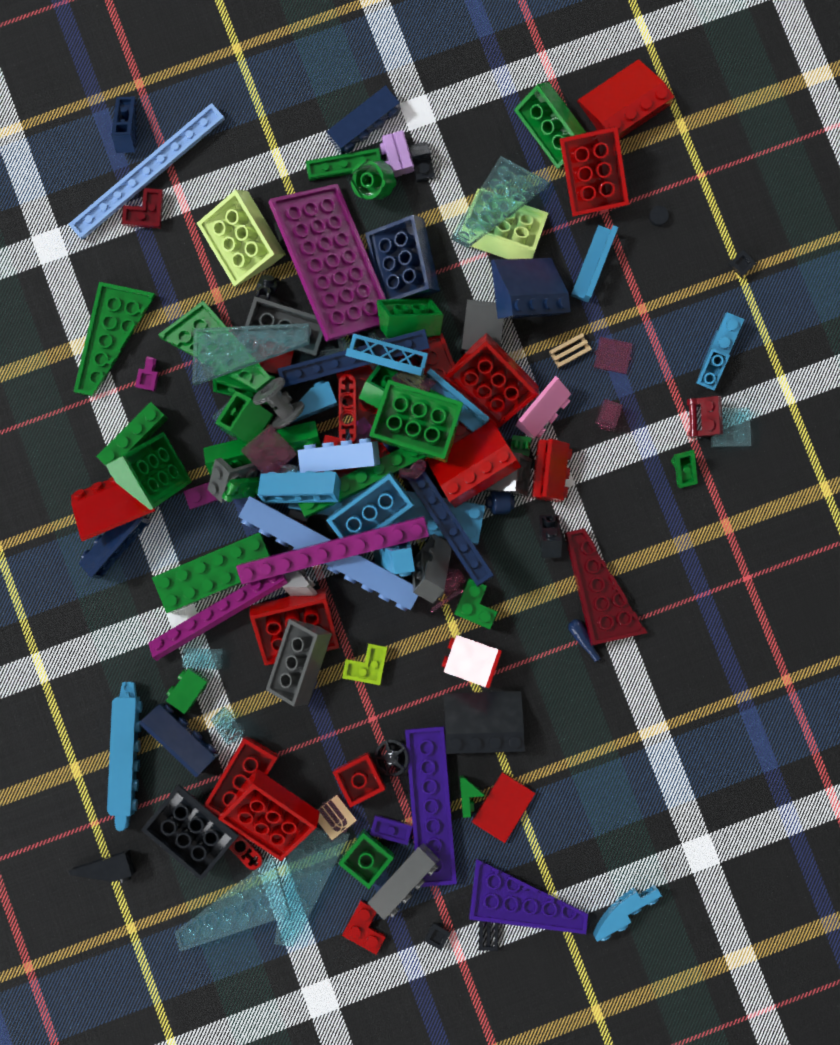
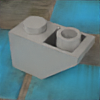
M304 569L285 573L288 583L282 586V588L290 596H315L318 594L313 588L316 585L309 576H304L306 574Z

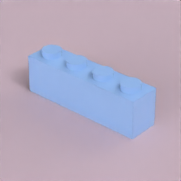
M371 438L359 439V443L353 444L352 440L340 441L341 445L334 446V442L322 443V447L316 448L315 444L304 445V449L298 450L300 473L380 465L378 441L371 442Z

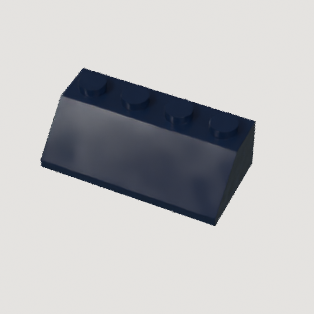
M142 516L106 531L103 536H98L93 542L94 546L92 549H88L82 554V560L79 562L80 566L89 577L101 579L151 520L146 516Z
M159 704L139 724L195 777H198L219 756L216 753L217 749L210 743L206 744L202 740L203 736L198 731H192L188 727L189 723L180 716L178 718L174 714L175 710L169 704Z

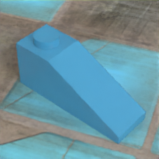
M319 381L314 384V387L309 389L300 399L305 406L303 412L290 424L338 406L329 381Z

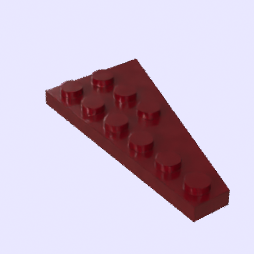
M585 528L564 533L591 646L646 634V629L642 627L637 614L633 612L614 576L610 574L606 563L601 559Z

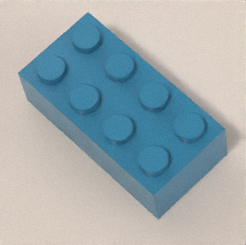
M389 472L329 516L326 521L337 536L341 538L388 525L414 505V501L394 474Z

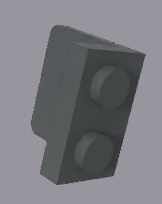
M222 458L215 459L207 490L221 503L227 502L222 498V495L228 489L227 484L229 480L256 477L259 465L254 462L233 469Z

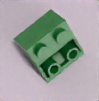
M235 391L215 424L222 431L254 448L274 415L262 406L255 405L249 397Z

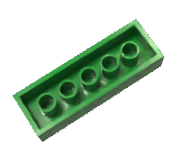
M256 533L154 576L152 579L166 613H173L241 584L236 566L241 563L271 556L263 534Z

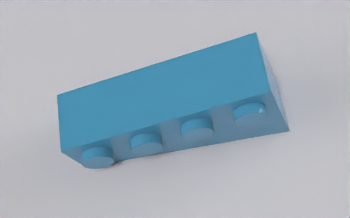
M410 541L373 551L375 564L393 574L408 576L411 575V572L415 571Z

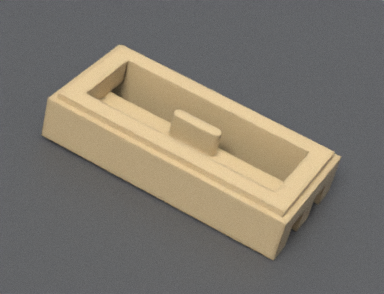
M581 333L550 350L549 353L557 368H560L592 349L588 345L587 340H585L584 334ZM578 340H581V343H579V344H577V345L571 347L570 349H568V350H566V351H564V352L558 354L557 356L554 354V353H556V352H558V351L564 349L565 347H567V346H569V345H571V344L577 342ZM582 346L585 347V349L572 355L571 357L561 362L558 361V359L577 350L578 348Z

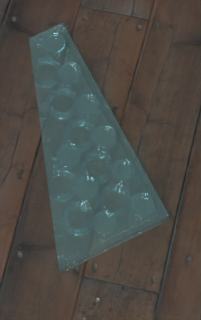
M309 323L194 329L192 384L196 386L309 345Z
M274 856L175 931L179 950H187L291 915Z

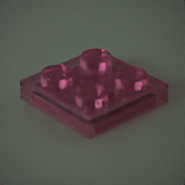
M271 424L241 449V452L262 474L277 472L297 455V452Z

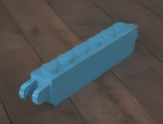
M122 682L120 696L112 701L107 812L110 816H115L114 826L118 831L128 828L130 816L138 808V799H135V792L139 788L136 772L140 768L137 752H140L141 748L138 732H141L142 727L139 724L142 701L137 696L135 682Z

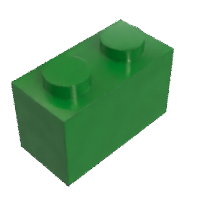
M188 668L187 671L184 669L177 678L180 680L176 686L173 685L166 694L168 696L166 702L184 714L190 711L210 682V680L193 668Z

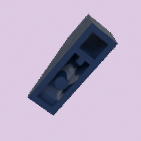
M135 96L116 97L111 133L116 153L135 152L137 140Z

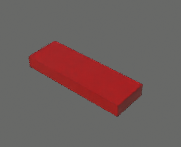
M541 439L537 442L531 496L535 499L541 497L547 440Z

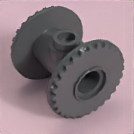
M282 377L270 381L253 397L255 405L267 402L277 414L272 422V426L275 429H281L289 425L299 417L305 407L302 401L291 404L290 401L293 399L286 390L283 393L280 391L286 382Z

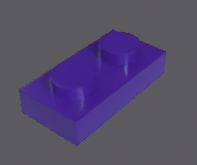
M375 815L370 835L408 845L413 825Z

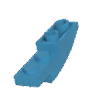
M728 312L725 313L709 347L696 384L713 391L715 390L729 359L730 351L744 322L743 318Z
M653 885L639 894L632 888L619 897L606 910L593 931L596 941H605L617 930L618 932L625 930L628 924L631 923L628 917L629 914L635 915L642 910L643 906L655 904L659 900L658 898L662 895L658 888Z

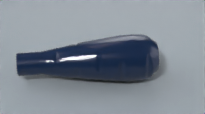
M578 619L571 621L568 624V630L572 636L588 652L594 662L598 661L601 657L594 645L591 646L588 632L583 623Z

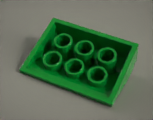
M388 380L369 436L372 440L447 463L464 403Z
M164 432L106 464L115 482L150 510L192 482Z

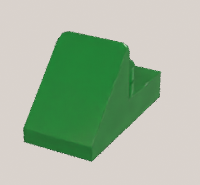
M690 450L675 454L671 459V463L676 471L677 486L683 488L698 484L695 451Z
M460 776L463 818L471 817V812H474V801L470 800V797L485 796V794L465 776Z

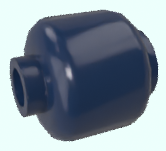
M491 491L489 497H486L485 500L486 508H489L493 515H507L515 507L514 495L508 492Z

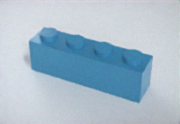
M293 471L287 473L268 472L260 475L257 495L263 503L339 502L341 480L337 473L333 471H306L305 473Z

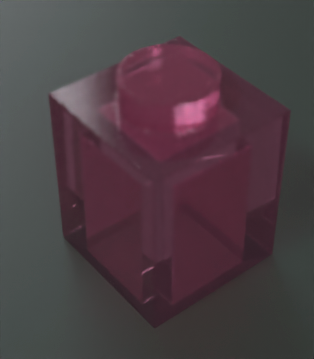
M604 399L595 424H598L599 428L604 430L614 429L623 405Z

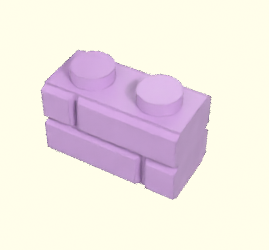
M401 130L382 136V143L379 144L382 155L386 154L388 161L385 162L392 168L394 176L398 177L403 174L412 173L414 171V164L404 131Z

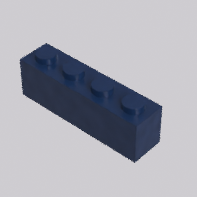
M385 85L327 130L328 139L341 155L345 152H351L359 141H365L375 129L379 130L386 120L398 115L400 102Z

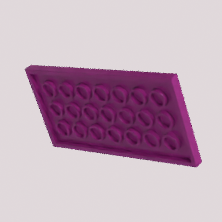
M338 184L271 198L268 203L325 341L380 327L377 300L386 298Z

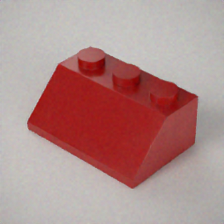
M550 438L547 440L541 497L539 500L562 502L564 498H567L568 487L565 486V482L570 476V468H567V463L572 457V449H569V443Z

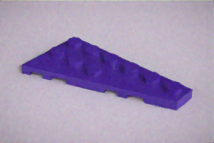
M476 859L469 920L586 934L587 913Z

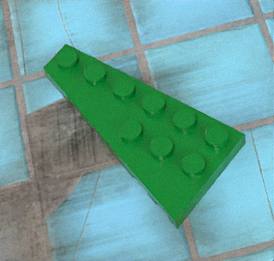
M204 301L200 302L158 334L164 341L255 392H258L272 381L267 372Z

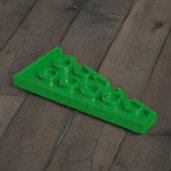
M99 282L74 387L75 393L95 396L155 298V293Z

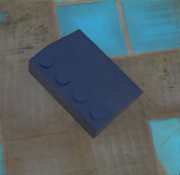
M411 215L365 233L372 267L386 299H415L440 291L424 218Z
M552 258L491 260L498 319L554 316L571 312L569 293Z

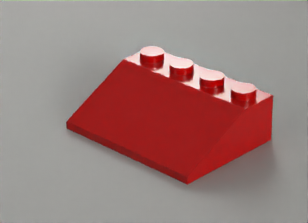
M638 59L578 99L577 102L597 130L617 126L619 139H621L669 107L674 99V95L664 81Z
M617 126L560 139L572 216L629 205Z
M488 333L473 344L444 376V379L486 414L490 418L489 421L493 420L497 428L501 427L539 395V386Z
M493 420L454 443L447 463L432 458L427 460L440 487L455 508L521 468V465Z
M113 477L103 482H96L87 489L77 490L71 495V505L82 541L155 511V508L152 510L148 509L118 485Z
M325 588L316 590L318 594L315 596H288L250 606V619L265 666L275 663L289 619L317 625L332 633L326 651L339 648Z
M257 769L244 782L218 819L282 861L317 828L320 812Z

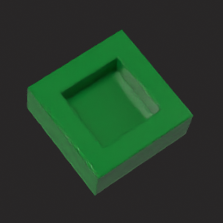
M512 435L511 451L529 457L532 438Z

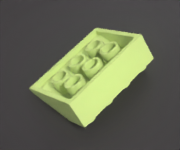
M477 189L462 226L458 242L505 259H533L548 212Z
M233 191L197 222L234 287L269 268L286 255L248 191Z

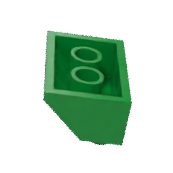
M431 298L377 300L380 329L386 338H393L426 329L428 338L441 335L443 313Z

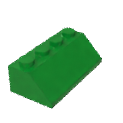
M549 82L537 84L514 109L557 169L564 166L560 139L586 133Z

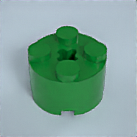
M361 161L352 171L353 180H351V186L354 193L360 198L367 200L384 199L390 195L396 186L394 172L385 161Z

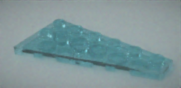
M500 156L452 234L451 239L469 248L548 188L550 182Z
M316 828L288 854L274 944L294 947L350 833L342 832L331 840L324 829Z

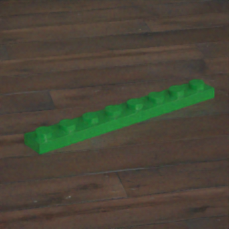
M398 449L380 458V465L362 467L340 478L339 502L370 487L389 472L395 475L429 457ZM338 502L298 504L304 517L308 518Z

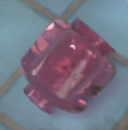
M448 569L444 594L447 596H453L464 588L466 580L459 569Z

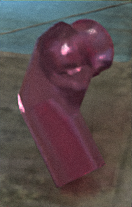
M417 460L409 469L400 468L399 478H418L426 469L425 460Z

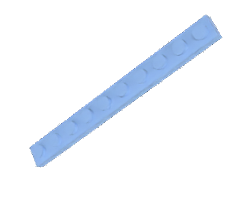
M211 103L68 225L81 240L85 239L225 120L224 116Z

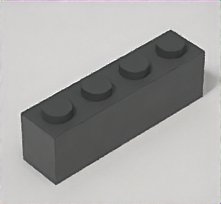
M424 843L421 844L371 898L368 904L383 920L388 916L393 918L400 910L398 905L401 902L405 904L413 896L410 892L414 888L418 890L426 882L423 878L427 874L431 876L438 869L436 864L440 859Z

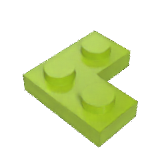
M368 643L365 662L346 659L342 678L380 685L387 647Z

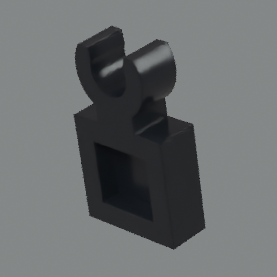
M261 275L257 282L256 297L259 298L260 295H266V300H269L271 294L276 293L280 279L274 278L271 275Z

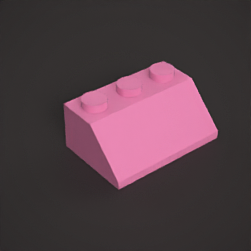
M555 376L516 424V427L532 438V440L536 436L540 438L546 431L544 426L548 422L552 424L558 417L556 412L560 407L564 409L570 402L568 398L571 393L558 377Z

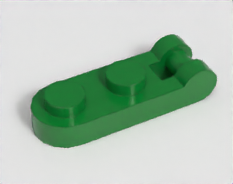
M260 477L230 479L227 484L228 489L224 491L222 498L227 502H232L233 499L249 498V496L257 497Z

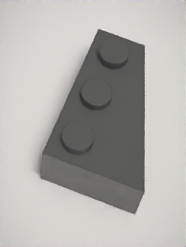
M435 534L430 537L414 557L415 571L412 572L413 593L431 603H434L437 598H441L444 594L452 550L446 540Z

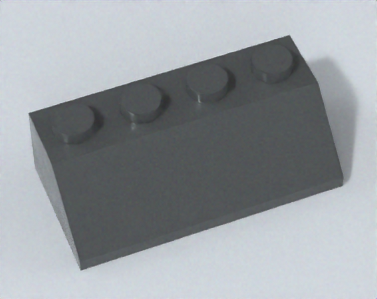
M254 297L243 330L244 334L313 356L318 354L325 338L315 315Z
M289 619L266 690L293 707L308 705L332 633L317 625Z

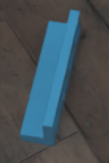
M598 225L571 293L572 297L589 302L617 232V226L613 225L610 230Z
M353 333L350 348H347L345 356L423 376L428 353ZM356 340H364L368 348L361 352L354 350ZM378 344L383 345L387 352L380 357L376 356L372 350ZM397 349L401 350L405 356L399 362L394 361L390 354ZM416 354L423 356L421 367L413 366L409 358Z
M431 368L429 369L427 376L424 378L425 380L421 382L426 387L447 398L464 403L459 419L461 424L471 432H474L489 422L490 418L435 371Z

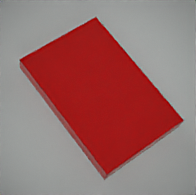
M502 772L471 822L505 843L534 797L535 792Z

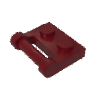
M721 396L687 399L690 421L688 438L723 435ZM697 405H701L702 430L699 431L697 425Z

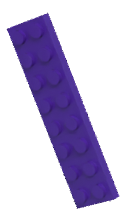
M444 726L405 729L406 748L410 756L408 773L414 847L416 850L424 843L440 859L436 864L438 869L431 876L427 874L423 878L426 882L421 887L457 884Z

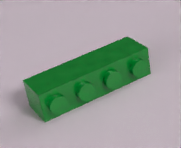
M150 402L96 457L106 466V464L147 441L169 418L156 405Z

